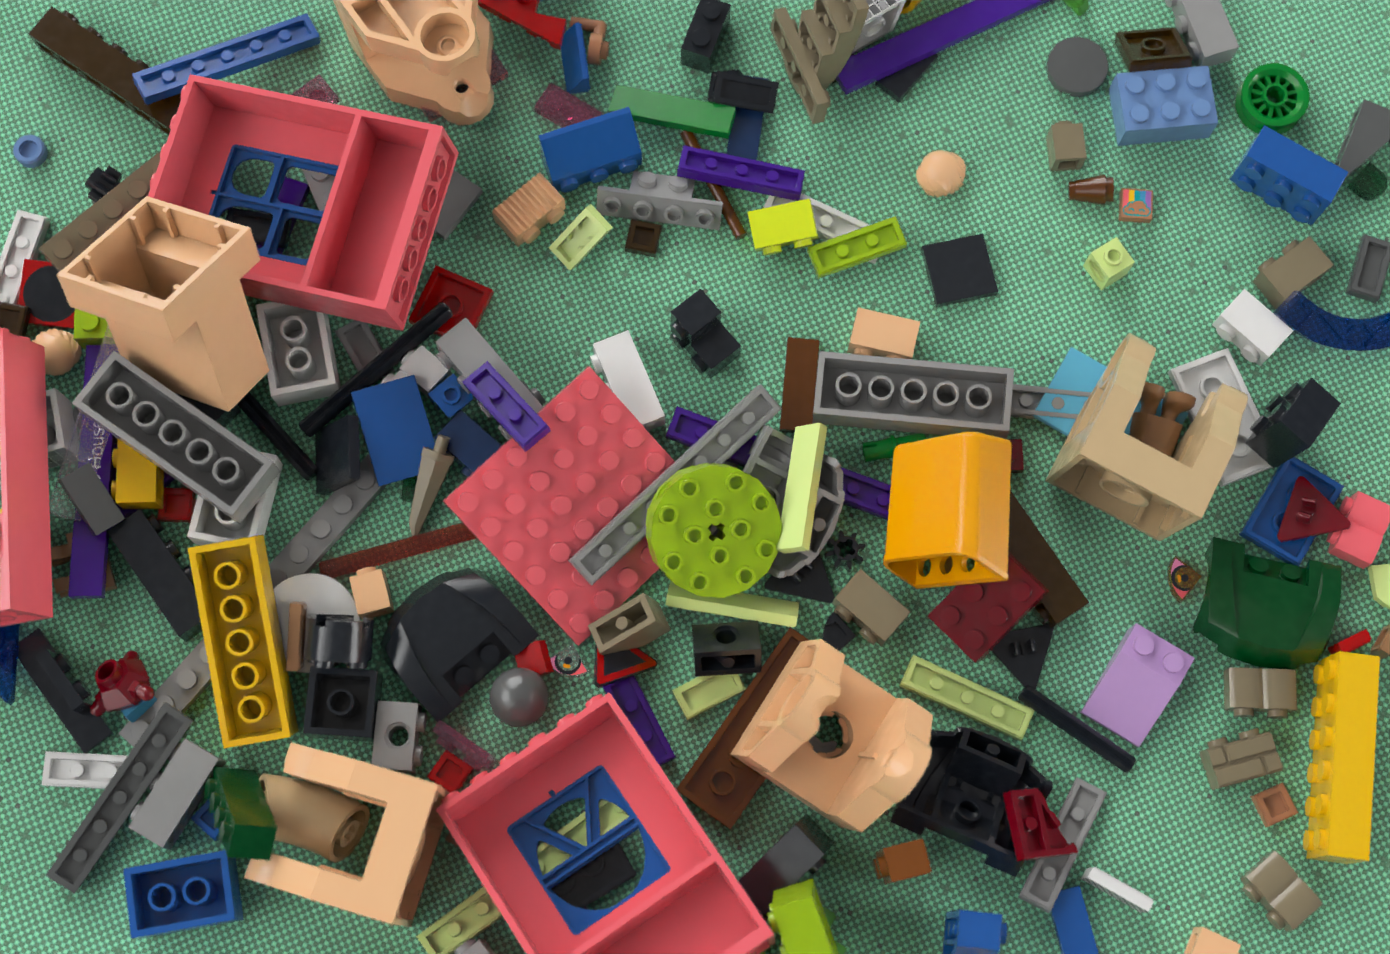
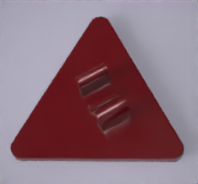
M1299 476L1296 479L1277 534V539L1280 542H1286L1346 530L1350 528L1351 523L1304 476Z

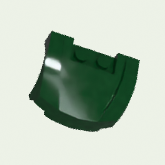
M1213 537L1205 553V559L1208 564V578L1203 602L1193 625L1194 633H1201L1204 637L1217 644L1218 652L1225 656L1258 667L1295 670L1300 664L1318 662L1329 643L1338 615L1342 589L1341 566L1309 559L1305 568L1245 554V544Z

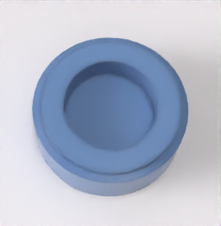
M35 135L22 136L13 147L15 158L22 166L27 168H35L42 165L48 155L46 145Z

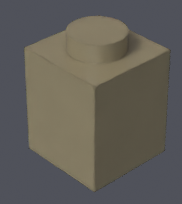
M1064 120L1051 125L1046 135L1050 172L1081 170L1087 158L1083 124Z

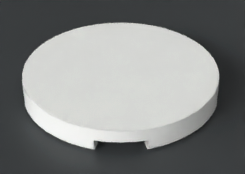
M318 573L299 574L284 580L273 589L286 661L290 603L294 601L306 602V616L311 615L315 619L316 614L354 615V621H361L353 596L346 587L332 577ZM304 658V667L297 672L310 673V666H313V663H308V659Z

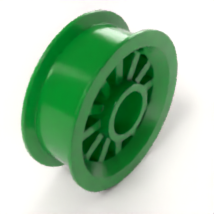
M1279 63L1263 64L1253 69L1239 87L1235 97V109L1239 119L1251 131L1258 134L1265 125L1279 134H1284L1290 131L1306 112L1310 100L1309 89L1303 77L1291 67ZM1267 96L1273 97L1277 103L1271 102Z

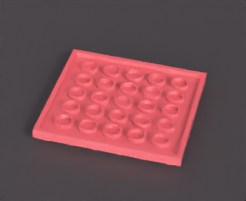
M590 366L586 367L537 413L551 430L546 436L526 452L511 437L443 500L447 507L577 646L591 635L588 627L589 624L620 607L659 567L652 560L646 536L593 585H590L568 560L675 462Z

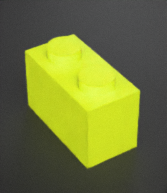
M810 198L748 212L755 250L757 252L763 251V255L782 252V246L794 244V249L809 247L813 245L812 240L819 239Z

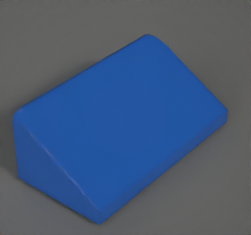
M577 22L564 33L561 45L564 78L568 94L584 93L590 90L582 24Z

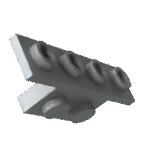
M633 171L629 190L598 186L596 210L605 216L720 230L723 202L693 198L695 180L654 174L648 171Z

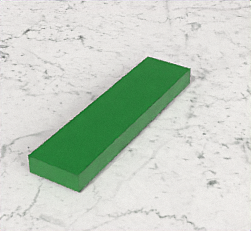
M617 84L608 109V113L629 106L633 121L729 139L736 115V107Z

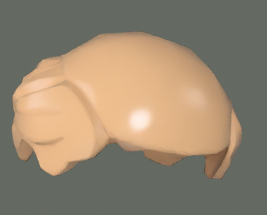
M944 150L930 152L923 158L916 171L917 182L927 195L936 196L937 198L941 196L946 197L948 194H954L955 191L959 190V187H962L966 176V165L964 160L953 152Z
M53 328L48 329L46 332L41 331L36 336V339L32 340V342L45 348V374L53 376L63 375L70 371L74 364L79 362L82 348L73 339L74 334L62 329Z

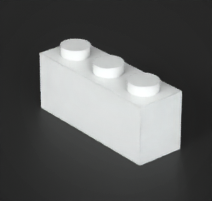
M629 330L594 343V355L590 356V360L596 374L602 372L606 381L605 384L647 431L665 425V414Z

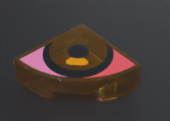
M1176 556L1171 560L1167 569L1171 594L1181 603L1202 576Z

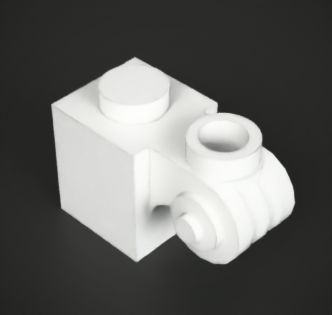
M420 345L416 351L411 350L404 356L401 361L402 366L396 375L393 373L388 374L380 384L415 375L419 391L429 398L428 393L451 376L452 373L450 369L447 370L437 357Z

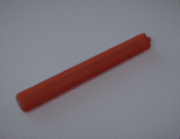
M461 522L321 561L319 563L320 574L336 578L354 573L362 568L376 567L477 538Z

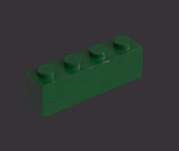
M215 767L213 778H208L206 782L205 799H209V812L214 814V827L219 830V843H223L227 857L270 860L277 825L256 771Z

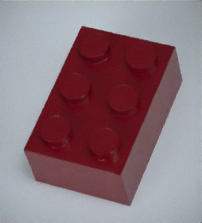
M1009 551L1007 581L957 585L928 615L974 663L980 662L1049 592Z

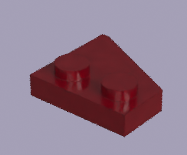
M1038 788L1012 790L1003 793L1017 862L1078 853L1074 842L1068 844L1058 829L1062 824L1055 813L1048 808L1047 801Z

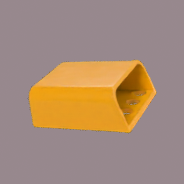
M961 432L903 443L895 447L892 462L885 555L883 558V565L886 569L915 589L1008 580L1012 449L1010 440L979 432ZM948 557H951L953 564L951 571L947 574L945 572V562ZM968 558L975 561L971 571L967 569ZM929 559L931 568L927 576H925L923 567L925 561Z

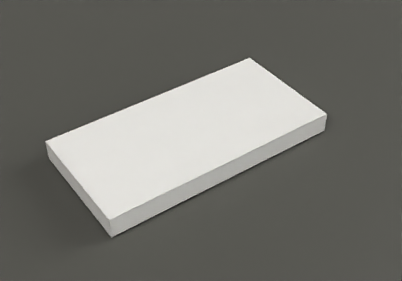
M1228 348L1169 370L1168 374L1175 390L1188 393L1196 398L1195 406L1191 410L1186 411L1191 423L1210 392H1217L1222 383L1248 395L1236 447L1219 481L1220 487L1272 468L1245 443L1253 433L1250 427L1260 415Z

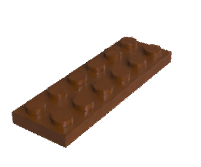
M791 627L762 666V672L757 673L676 788L680 795L729 830H731L766 779L730 754L800 642L809 640Z

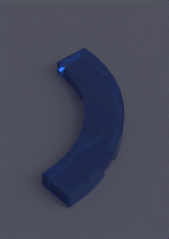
M1294 291L1273 312L1296 334L1326 347L1353 351L1377 350L1390 347V312L1369 318L1353 319L1340 317L1316 306L1300 291Z

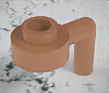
M571 16L570 27L574 23L580 22L583 31L593 32L589 39L587 64L601 65V61L607 60L609 53V42L604 41L607 24L601 20Z

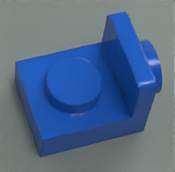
M454 373L428 393L430 402L438 411L441 409L448 418H452L473 400L472 394H468L461 387Z

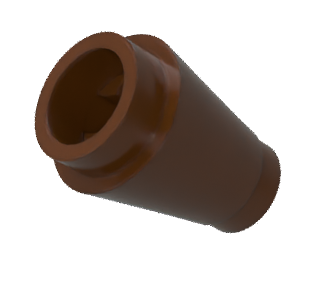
M1105 174L1069 181V200L1106 205V202H1113L1114 178L1106 177Z

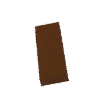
M788 337L779 432L794 433L795 427L813 424L820 340Z

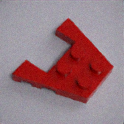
M478 0V6L510 24L513 22L535 38L537 36L549 42L551 47L561 49L567 25L566 19L536 13L540 0Z

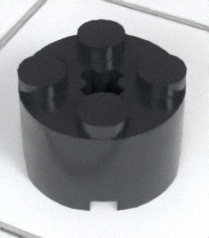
M316 614L315 619L311 615H307L303 657L308 659V663H313V667L334 668V662L347 664L348 668L366 669L368 661L372 660L374 619L363 616V621H354V615Z

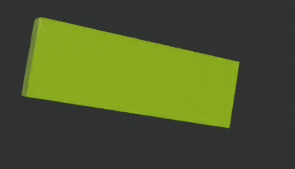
M894 216L812 245L807 248V252L816 275L820 279L906 248L907 242L898 220Z

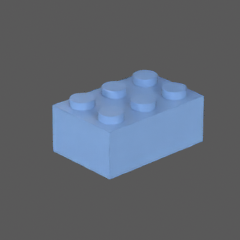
M1209 66L1116 73L1109 87L1117 146L1209 138L1218 124Z

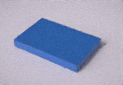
M415 375L351 392L378 487L417 476L423 447L433 449L435 442Z
M1293 457L1277 467L1239 535L1283 562L1299 566L1316 536L1280 542L1277 539V534L1296 479L1299 476H1304L1333 505L1344 486Z

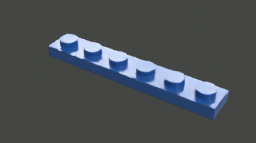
M306 13L133 73V82L145 104L148 105L181 93L182 88L187 84L190 74L219 80L320 44V35Z

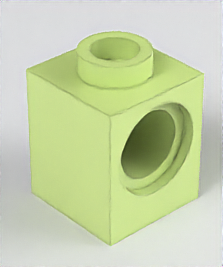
M1115 237L1091 252L1083 266L1099 289L1103 290L1127 275L1135 261L1119 239Z

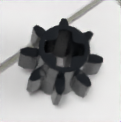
M110 165L105 171L97 167L85 183V187L91 190L88 193V198L97 202L121 183L122 174Z
M840 530L836 541L833 539L827 541L826 544L833 549L825 553L824 557L825 559H833L835 562L833 570H836L839 566H845L847 572H851L853 561L857 564L863 562L864 559L857 553L864 550L865 544H858L856 542L857 533H853L849 537L844 536L843 531ZM845 545L850 547L849 554L845 557L839 555L840 550Z

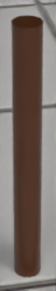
M683 131L680 134L686 146L701 149L693 132ZM706 182L715 201L723 202L722 214L735 239L740 240L744 238L747 233L722 186Z

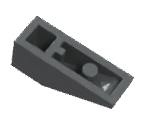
M1364 99L1353 113L1334 163L1349 172L1345 180L1374 157L1387 142L1390 143V109Z

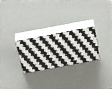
M1096 867L1087 868L1081 880L1140 913L1149 912L1154 903L1152 898Z

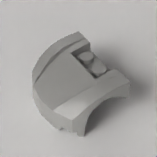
M764 425L748 453L750 457L743 472L757 478L773 496L781 519L793 439ZM823 454L809 551L785 554L779 551L768 571L769 574L776 578L792 576L803 566L810 564L819 555L833 534L845 496L843 491V471L837 459ZM712 525L710 529L711 534L716 535L718 533L717 526Z

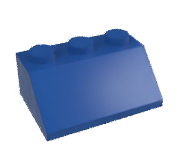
M629 106L538 135L542 161L551 185L558 192H571L581 184L590 181L598 183L607 179L609 175L618 172L629 173L642 165V152Z

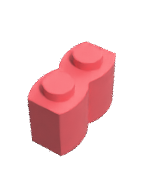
M1357 491L1351 497L1346 496L1339 507V511L1350 521V528L1328 533L1326 542L1330 543L1327 553L1365 569L1373 563L1380 548L1383 535L1390 523V505Z

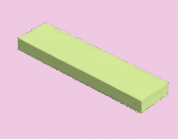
M822 423L795 427L781 516V538L777 544V550L784 554L809 551L827 434V426Z
M670 581L666 598V605L668 607L788 627H796L799 602L746 593H737L725 598L702 597L675 585L672 581Z
M912 655L899 684L902 688L1018 741H1022L1035 711L1030 707L915 655Z

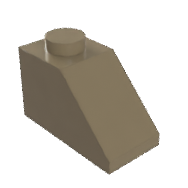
M645 593L638 595L588 625L596 646L602 655L643 647L671 631L659 602Z

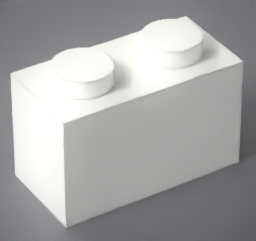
M1246 289L1234 299L1212 324L1222 339L1228 342L1231 341L1240 349L1244 358L1259 366L1293 332L1288 325Z

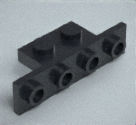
M40 628L11 647L84 754H87L114 734L102 716L97 717L91 714L90 706L92 702L89 699L91 692L80 679H75L70 672L73 667L69 660L61 652L59 654L56 652Z

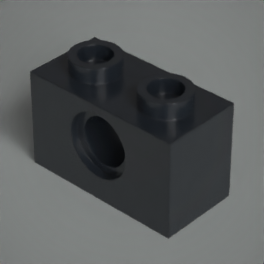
M758 621L692 625L695 677L762 672Z

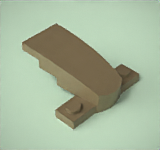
M815 0L813 9L801 11L799 30L795 19L790 18L786 7L774 9L770 31L783 57L789 80L800 95L812 124L824 122L827 108L830 107V96L826 89L841 72L857 44L869 10L866 0Z

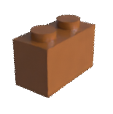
M923 838L882 848L876 851L877 857L873 859L877 879L883 878L884 885L932 872Z

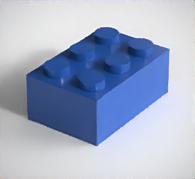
M1264 125L1246 150L1229 180L1236 183L1237 187L1241 190L1252 192L1263 198L1264 202L1268 205L1279 207L1290 213L1296 221L1312 225L1331 204L1349 172Z
M225 850L123 869L131 939L150 938L244 920L236 858L227 857Z

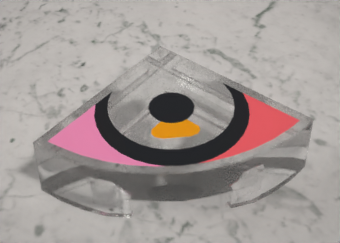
M573 644L550 657L554 672L561 676L579 678L590 674Z

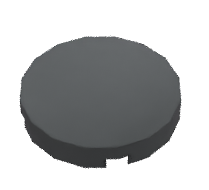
M1077 36L1065 38L1054 46L1048 56L1046 73L1050 83L1059 92L1062 93L1063 91L1072 97L1089 96L1100 88L1107 76L1109 64L1105 52L1097 43L1088 38Z

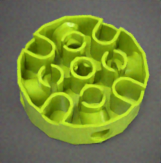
M702 463L678 470L658 488L647 509L646 539L653 562L675 585L697 596L725 598L748 590L768 573L779 552L777 544L781 538L782 522L775 499L757 478L728 464ZM711 524L717 526L718 533L716 535L711 534L710 530H708Z

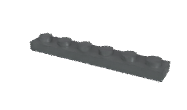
M167 702L162 705L47 872V877L74 894L78 891L150 786L152 780L194 720Z

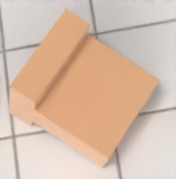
M146 196L57 274L69 306L105 318L119 354L174 393L229 412L270 371L240 283V279L260 261L250 227Z

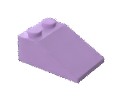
M1136 623L1126 631L1080 713L1134 746L1140 747L1178 689L1195 658Z

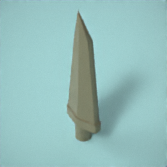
M438 434L434 448L424 446L421 453L422 457L408 522L414 544L455 458L446 453L450 438Z

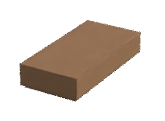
M294 601L290 603L286 671H299L304 667L306 602Z

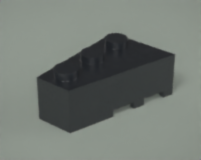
M807 814L738 880L765 922L769 919V904L773 901L774 891L800 883L799 879L807 871L813 876L827 862L823 855L831 848L834 842Z

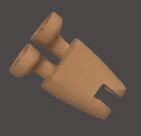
M1145 382L1139 400L1141 410L1140 412H1134L1132 415L1129 435L1172 457L1183 427L1182 424L1175 420L1180 413L1189 411L1195 406L1196 398L1188 393L1178 391L1165 393L1164 387ZM1162 401L1161 415L1159 417L1155 414L1160 402Z

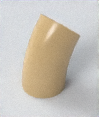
M261 774L259 781L277 825L275 841L309 850L334 863L345 859L358 845L369 822V807L351 797L315 783L280 775Z

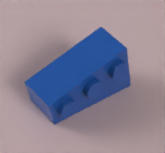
M967 910L946 912L942 954H998L1000 944L1005 945L1007 923H1002L1001 914Z

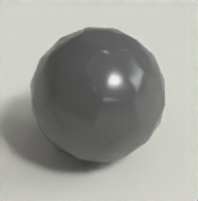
M511 668L502 672L493 682L490 689L489 703L493 714L502 723L511 727H526L537 722L544 714L548 706L549 692L545 681L536 672L527 668Z

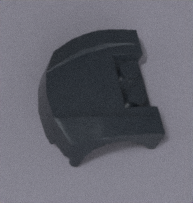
M466 568L455 572L442 573L413 591L395 610L387 622L388 627L380 643V654L392 671L439 723L463 702L461 697L510 654L514 657L519 654L539 634L485 573L478 569Z
M957 727L954 731H935L931 729L929 746L932 748V754L929 763L911 792L900 802H897L890 822L919 835H922L925 828L986 854L984 864L1016 877L1025 861L1017 862L1003 793L1012 790L1038 788L1044 798L1047 799L1053 788L1052 781L1046 780L1032 766L1033 758L996 736L966 727Z

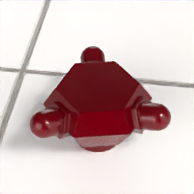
M130 650L119 661L110 659L98 667L95 673V680L99 692L95 695V701L90 706V712L92 715L99 717L106 711H121L137 706L140 700L150 701L154 698L155 691L150 687L149 676L136 651Z

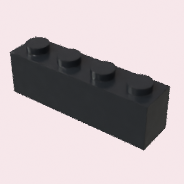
M139 509L108 530L107 533L177 635L187 642L202 632L191 567L188 565L184 568L178 559L182 556L179 548L171 539L166 542L160 532L164 530V527L154 514L148 516Z

